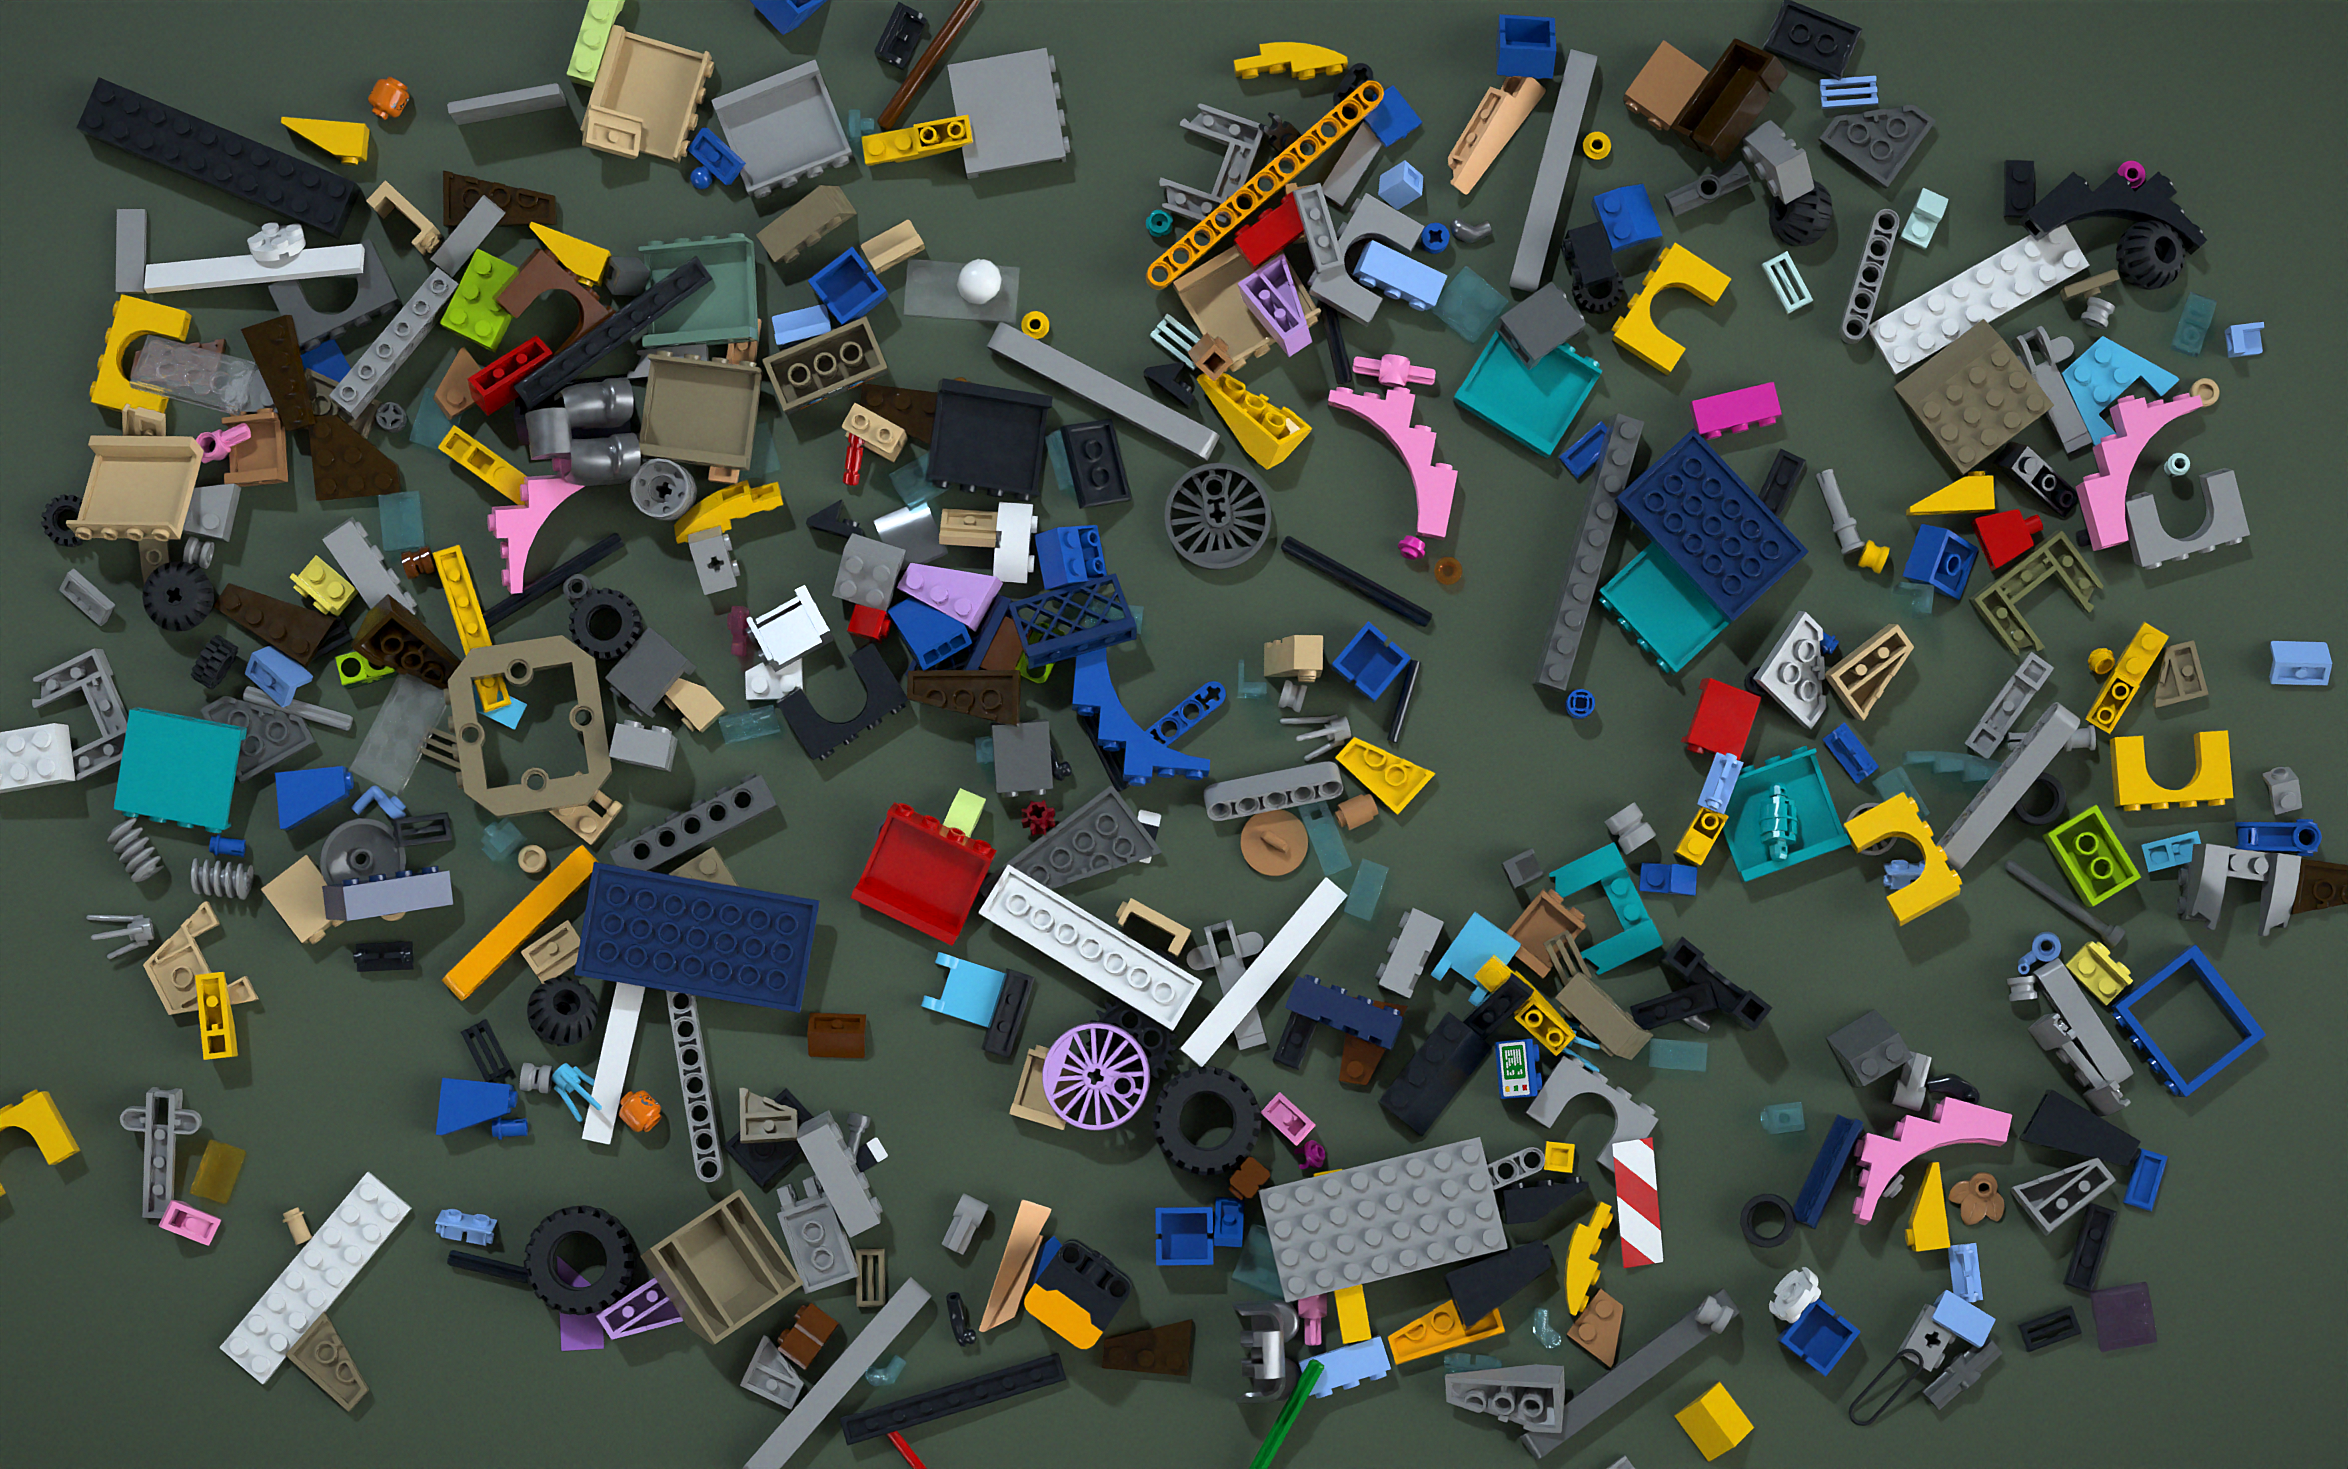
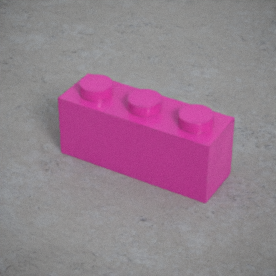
M1774 382L1695 400L1689 404L1695 431L1701 437L1704 436L1705 440L1721 437V432L1732 430V434L1749 430L1748 425L1759 423L1760 427L1773 425L1776 423L1775 419L1782 415Z

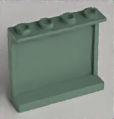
M743 233L728 234V238L718 239L717 236H703L701 241L691 242L689 238L675 239L673 244H664V241H650L648 246L638 247L639 251L644 253L645 266L650 271L646 290L695 255L713 278L647 326L648 335H642L643 347L655 349L706 344L709 346L758 341L754 241L745 237Z

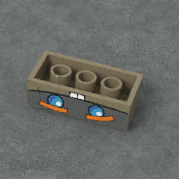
M866 316L762 359L786 416L890 373Z

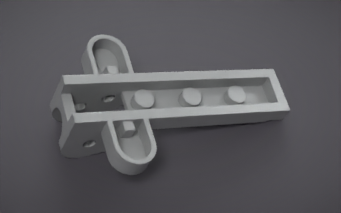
M2042 326L2014 338L2011 343L2017 358L2054 404L2046 412V415L2065 454L2092 443L2093 441L2056 366L2057 363L2071 356L2074 351L2073 342L2064 336L2050 341L2047 332ZM2032 337L2045 360L2044 363L2037 366L2026 342L2027 339Z
M1231 919L1204 927L1208 944L1192 949L1187 955V963L1193 970L1200 971L1215 966L1223 996L1228 993L1245 973L1246 970L1242 958L1259 953L1264 944L1262 936L1256 932H1248L1236 936ZM1227 927L1235 954L1219 959L1211 932ZM1256 1004L1234 1029L1239 1050L1267 1042Z
M152 1087L146 1093V1107L130 1106L120 1116V1123L126 1130L145 1132L142 1213L144 1218L162 1219L170 1201L174 1200L176 1134H193L202 1124V1118L198 1112L182 1109L183 1092L179 1088L160 1090L159 1087ZM160 1097L169 1098L168 1125L157 1124Z

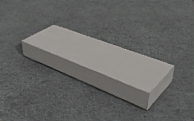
M1362 122L1322 186L1324 197L1342 208L1382 146L1380 140L1365 122Z
M1317 183L1292 191L1316 273L1344 265L1345 263L1321 184Z
M483 195L430 260L453 277L504 216L505 212Z
M117 209L116 293L146 294L144 283L146 273L147 211L145 209Z

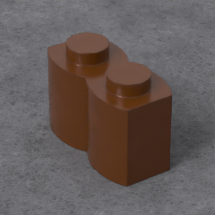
M810 1303L808 1307L804 1304L794 1316V1319L797 1320L791 1330L786 1328L777 1340L781 1344L777 1350L804 1370L810 1366L840 1324L813 1303Z

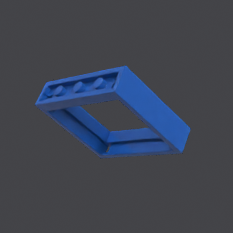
M2196 944L2188 946L2110 1007L2114 1012L2112 1016L2115 1018L2116 1023L2121 1028L2126 1027L2132 1035L2129 1037L2132 1044L2139 1051L2144 1050L2149 1057L2147 1059L2149 1066L2157 1074L2159 1072L2162 1073L2167 1080L2164 1083L2167 1089H2170L2175 1096L2178 1094L2179 1097L2190 1095L2266 1036L2265 1032ZM2186 962H2189L2247 1037L2186 1084L2132 1015L2128 1007Z

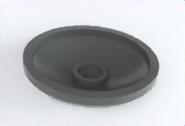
M369 818L352 819L337 826L324 841L320 853V870L327 885L340 884L343 879L359 878V881L369 880L370 875L386 874V877L395 876L396 871L405 870L406 856L404 847L395 848L394 843L396 839L393 837V830L386 824ZM364 854L365 860L360 864L356 863V855Z

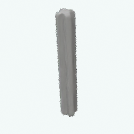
M247 686L244 691L243 700L346 731L352 725L353 717L295 699H292L290 705L282 708L261 689Z

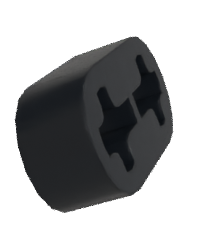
M1357 63L1350 68L1333 95L1334 108L1340 104L1341 99L1338 97L1339 95L1345 96L1349 89L1354 92L1366 82L1361 80L1357 87L1353 85L1356 79L1355 74H1353L1354 72L1361 73L1363 70L1366 72L1365 78L1367 81H1373V71L1367 64ZM1345 107L1342 109V113H1349L1353 111V109L1349 107Z

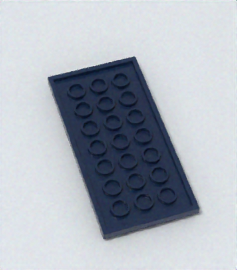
M594 862L574 975L800 1013L820 900Z

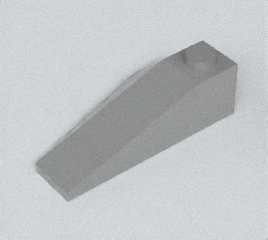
M1534 1364L1446 1374L1445 1376L1446 1402L1477 1413L1482 1411L1498 1416V1420L1506 1423L1508 1420L1524 1425L1523 1429L1532 1432L1561 1433L1565 1398L1564 1366Z

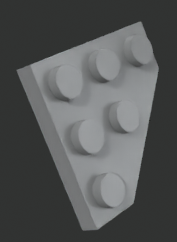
M1798 611L1753 679L1804 728L1812 729L1826 708V696L1822 695V680L1825 679L1824 657L1820 655V640H1823V629L1806 612Z

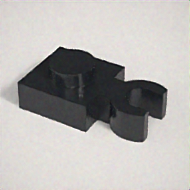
M1269 112L1268 116L1272 119V125L1268 128L1260 123L1258 126L1263 133L1272 135L1267 142L1280 155L1302 135L1291 123L1287 121L1282 123L1278 115Z

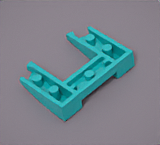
M1615 842L1549 873V877H1555V892L1563 898L1600 881L1624 932L1580 952L1583 959L1586 957L1599 967L1596 971L1597 975L1664 944L1637 893Z

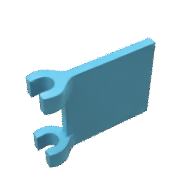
M1474 912L1438 962L1431 975L1440 981L1449 968L1460 973L1477 985L1468 1000L1477 1006L1489 990L1474 978L1476 972L1493 954L1507 965L1521 946V943Z
M938 952L935 963L949 967L950 972L941 999L938 1000L924 995L921 1006L988 1027L1005 973Z

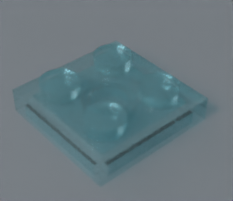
M1465 266L1440 295L1435 306L1430 308V310L1473 345L1507 305L1509 300L1469 267Z

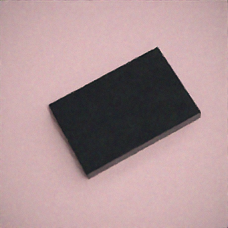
M1784 0L1763 50L1841 81L1862 28L1792 0Z
M1112 419L1060 427L1079 509L1132 500Z
M785 1088L773 1099L777 1104L786 1105L797 1110L798 1127L800 1124L814 1118L788 1088ZM740 1131L724 1145L761 1187H764L802 1151L798 1141L742 1144L740 1141Z

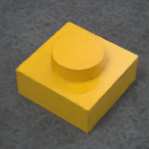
M1546 1141L1543 1170L1572 1173L1575 1144Z

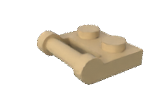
M578 771L575 775H582L583 773ZM599 790L593 800L607 810L603 817L587 805L549 812L586 842L593 845L617 816L623 805L617 800L615 802Z

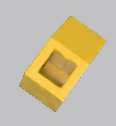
M1701 806L1673 854L1696 867L1701 866L1729 816Z

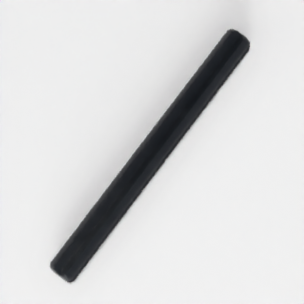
M613 533L524 587L522 593H514L483 612L482 615L487 629L561 585L569 577L579 574L622 548L624 543L619 534Z
M1286 536L1281 544L1283 551L1423 627L1429 624L1433 615L1431 612L1293 537Z

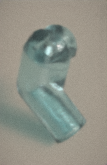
M1535 1308L1534 1336L1547 1348L1559 1346L1561 1343L1560 1334L1556 1333L1548 1325L1550 1309Z
M895 1354L887 1368L877 1369L870 1367L865 1373V1378L872 1386L876 1387L892 1384L907 1361Z

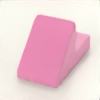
M1280 1092L1260 1112L1296 1146L1316 1126Z
M171 1200L159 1227L209 1246L221 1220L216 1216L191 1207L184 1201Z

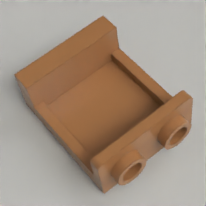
M1663 40L1624 94L1625 106L1635 114L1641 112L1648 117V122L1658 130L1663 128L1668 131L1709 72Z
M258 409L257 414L248 415L245 411L231 412V417L221 418L222 424L227 425L228 430L241 423H246L251 431L249 439L230 447V473H224V484L235 483L239 487L288 482L285 426L280 415L275 413L274 409Z
M1542 889L1506 932V934L1521 943V946L1514 955L1542 978L1547 975L1553 966L1543 943L1566 930L1571 933L1575 940L1587 926L1583 921L1586 916L1575 907H1572L1570 910L1561 903L1564 898L1553 889H1550L1548 892ZM1566 939L1562 940L1565 949H1567L1569 945ZM1555 944L1552 948L1559 959L1562 955Z

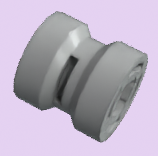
M523 1063L520 1076V1090L530 1091L537 1089L540 1093L549 1094L552 1085L553 1066L543 1065L542 1067H535L532 1063Z
M1708 1295L1701 1304L1694 1320L1701 1324H1711V1329L1721 1334L1734 1310L1726 1305L1720 1307L1717 1304V1300Z

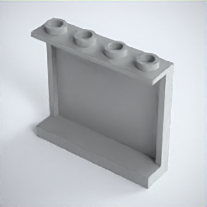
M1047 48L947 65L956 117L969 115L973 143L962 147L968 179L979 177V173L1062 159V163L1066 162L1065 154L1071 152L1068 136L1062 137L1061 127L1066 126L1063 109L1057 110L1056 100L1061 99L1058 82H1052L1051 73L1056 72L1054 56H1048Z
M816 60L711 100L730 149L746 163L740 174L750 198L753 196L757 199L763 198L772 193L771 189L779 186L782 188L791 187L798 183L797 179L808 176V178L819 176L824 172L823 169L834 166V168L842 167L850 162L849 159L854 157Z

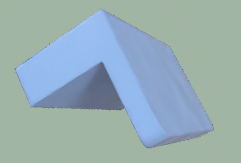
M824 304L772 317L774 335L779 350L796 346L832 331L827 307Z
M2271 641L2270 649L2273 657L2269 676L2271 684L2328 685L2332 661L2327 643Z
M1945 1290L1937 1297L1933 1305L1936 1309L1931 1317L1934 1322L1978 1348L1983 1346L1996 1320L1948 1290Z

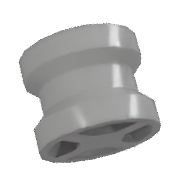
M2089 297L2087 300L2088 308L2086 312L2082 313L2080 319L2093 327L2107 329L2109 324L2108 316L2113 313L2115 306L2105 300Z
M189 537L184 550L183 562L196 563L201 568L207 569L213 557L214 542H200L196 537Z
M1286 680L1278 707H1292L1295 712L1300 713L1307 686H1296L1291 681Z
M2035 976L2007 979V985L2011 987L2009 1001L2038 998L2033 985L2036 982Z

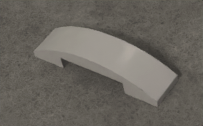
M2030 652L1993 700L1964 744L1988 760L2003 740L2006 732L2035 692L2043 685L2054 667Z

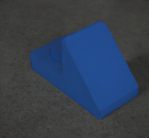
M1641 863L1639 891L1695 896L1697 867L1678 864Z
M1216 1197L1213 1246L1242 1247L1244 1199Z

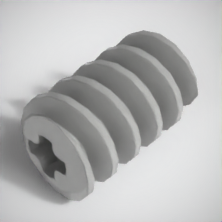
M136 818L129 819L115 827L109 833L111 835L107 840L109 844H116L113 848L114 853H123L119 861L121 863H128L125 867L126 872H135L131 877L132 882L143 881L164 867L156 866V863L161 859L160 856L150 857V854L155 849L154 846L144 847L149 838L138 837L143 828H132L137 821Z
M198 858L193 860L191 885L195 894H201L204 890V893L208 896L215 892L218 897H222L226 893L229 898H234L238 895L239 899L244 900L248 896L253 884L254 870L252 865L249 866L247 872H244L242 863H239L236 871H234L231 862H228L225 869H222L221 862L218 860L214 868L210 867L209 859L205 860L202 867L199 866Z

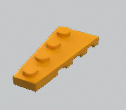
M1451 1299L1388 1336V1341L1395 1364L1399 1365L1505 1333V1329L1497 1308L1471 1329L1464 1331Z

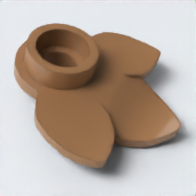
M1979 1172L1973 1175L1970 1181H1960L1952 1187L1948 1199L1950 1201L1961 1204L1960 1212L1965 1225L1976 1224L1985 1215L1994 1221H1999L2004 1212V1199L1997 1192V1181L1990 1173ZM1986 1183L1989 1187L1986 1191H1980L1978 1189L1979 1185Z

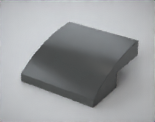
M925 499L873 520L882 543L906 550L900 574L906 572L910 563L923 565L948 554L945 544H939L940 533Z

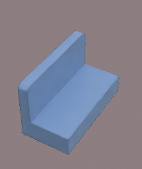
M274 645L253 652L245 671V675L282 708L291 704L297 687L311 682L313 675L295 659Z

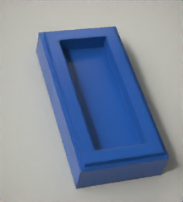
M1602 421L1559 457L1576 479L1598 461L1603 438L1607 431V427Z
M2140 1148L2141 1152L2134 1162L2123 1203L2152 1211L2168 1157Z

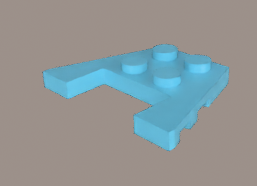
M2104 336L2060 374L2093 441V447L2101 443L2100 438L2116 434L2100 417L2099 413L2138 377L2142 379L2158 398L2180 380L2177 376Z

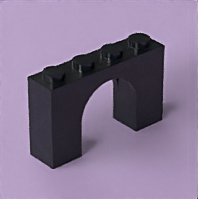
M872 641L848 655L867 689L865 706L855 718L846 722H831L824 719L816 712L800 686L776 701L813 760L818 757L821 761L835 753L833 749L835 746L842 742L845 746L859 737L857 732L865 727L871 730L883 722L882 716L889 712L894 715L906 707L904 703L908 700L906 694Z
M1683 936L1676 938L1658 962L1690 987L1710 980L1719 1004L1718 1009L1745 1031L1756 1030L1772 1010V1007L1751 990L1745 991L1724 977L1703 958L1705 954Z

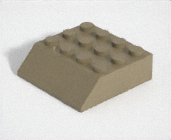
M1982 319L1893 387L1961 476L2054 406L2007 343L1985 319Z
M740 1189L641 1255V1258L688 1328L712 1345H715L804 1284Z

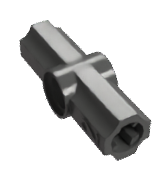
M1740 161L1713 174L1703 175L1699 180L1665 194L1664 198L1670 213L1675 218L1704 204H1711L1716 199L1751 184V180L1745 165ZM1705 183L1712 185L1715 191L1714 194L1705 195L1701 191V185Z
M1987 1336L1982 1347L1978 1348L1972 1345L1965 1353L1958 1354L1943 1368V1372L1924 1388L1922 1393L1940 1410L1960 1391H1965L1980 1378V1373L2002 1354L2001 1350Z

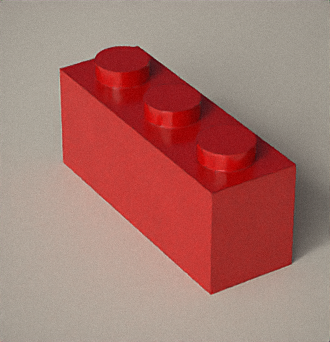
M1292 192L1281 199L1282 205L1274 211L1272 208H1269L1258 216L1259 221L1252 227L1247 224L1235 233L1237 238L1234 239V246L1253 271L1305 234Z
M537 335L469 377L467 380L471 398L489 416L520 396L513 386L553 358V352Z

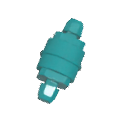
M1780 782L1771 784L1769 799L1761 801L1759 819L1761 843L1769 845L1771 859L1776 862L1786 860L1788 845L1796 843L1798 825L1795 800L1788 799L1787 788L1784 783Z

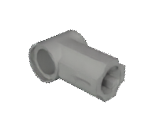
M1910 1051L1913 1058L1903 1063L1900 1079H1897L1892 1092L1891 1104L1919 1112L1925 1097L1926 1087H1924L1932 1057Z
M963 1193L953 1213L954 1219L944 1237L942 1245L955 1252L964 1254L975 1229L979 1228L989 1205Z

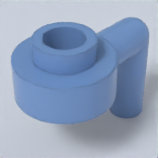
M376 785L371 786L351 806L359 815L375 799L391 818L399 819L406 816V813L403 811L406 808L404 803L395 795L389 798Z
M2041 932L2036 935L2032 942V950L2018 961L2019 973L2027 974L2029 966L2038 959L2045 962L2056 959L2061 951L2059 938L2051 932ZM2049 941L2052 947L2049 950H2044L2041 947L2042 942Z

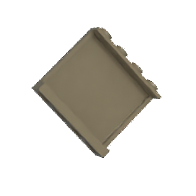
M660 350L656 352V355L648 354L650 368L639 438L641 458L667 459L678 463L749 471L763 371L756 367V363L749 361H740L739 365L728 364V359L712 357V361H703L701 356L684 354V358L673 357L672 352Z

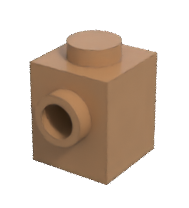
M1208 333L1188 351L1194 364L1213 381L1234 362L1227 352L1230 347L1219 336L1214 339Z

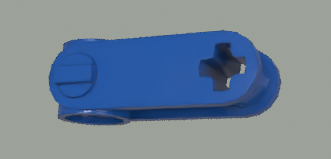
M2296 819V823H2235V827L2238 828V845L2235 846V849L2257 852H2296V856H2313V852H2318V846L2322 839L2321 831L2317 827V823H2313V819ZM2302 830L2310 834L2311 840L2308 845H2303L2299 841V833Z

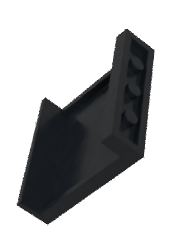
M945 378L941 379L938 382L925 481L932 482V487L949 489V485L959 486V491L965 493H976V490L987 491V496L1003 498L1004 494L1015 495L1014 500L1031 502V498L1035 499L1040 496V491H1037L1048 409L1052 407L1053 396Z

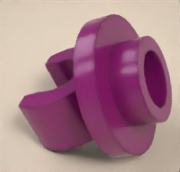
M1307 1141L1305 1146L1294 1150V1154L1304 1153L1306 1155V1162L1298 1165L1299 1169L1311 1166L1319 1168L1323 1165L1325 1152L1323 1147L1316 1141Z

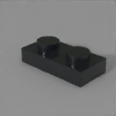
M2006 160L2004 162L2003 217L2022 218L2033 208L2034 161Z

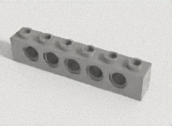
M437 267L331 392L329 397L333 403L356 420L443 317L459 284Z

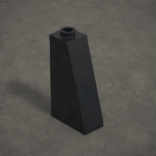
M2052 1089L2046 1090L2019 1137L2024 1142L2092 1159L2099 1158L2100 1161L2120 1166H2128L2129 1162L2133 1164L2141 1152V1149L2138 1148L2141 1143L2140 1140Z
M1539 1239L1445 1274L1443 1279L1463 1330L1471 1329L1548 1271L1552 1266L1550 1261H1553L1549 1245H1543L1542 1240Z

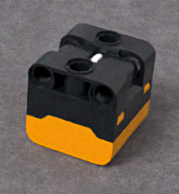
M1071 1238L1063 1243L1027 1293L1024 1305L1030 1314L1080 1349H1088L1096 1343L1128 1298L1132 1289V1280L1127 1273L1118 1268L1103 1254L1095 1249L1093 1250L1081 1240Z

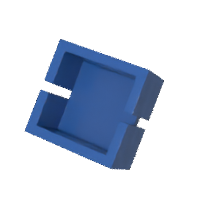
M1499 14L1496 36L1497 75L1533 77L1536 79L1553 78L1556 57L1555 18Z
M853 247L808 280L810 287L823 304L828 307L830 313L841 326L860 319L888 297L887 290L873 272L869 271L868 266Z
M1368 621L1331 664V668L1349 683L1354 679L1357 682L1354 688L1374 704L1408 664L1411 657L1393 642L1386 648L1383 644L1388 637Z
M1156 1207V1234L1162 1233V1239H1156V1265H1213V1238H1207V1233H1213V1207Z
M1818 1298L1815 1302L1808 1304L1796 1322L1788 1323L1776 1340L1795 1355L1800 1357L1803 1355L1801 1359L1826 1377L1861 1331L1841 1315L1835 1314L1836 1311Z

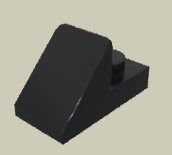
M1186 362L1152 366L1144 370L1145 378L1185 408L1189 409L1194 403L1195 396L1192 395L1194 390L1183 381L1175 382L1185 369Z
M843 500L837 501L806 520L808 528L849 539L852 533L864 536L865 533L862 528H859L860 523L843 519V523L839 522L844 505Z

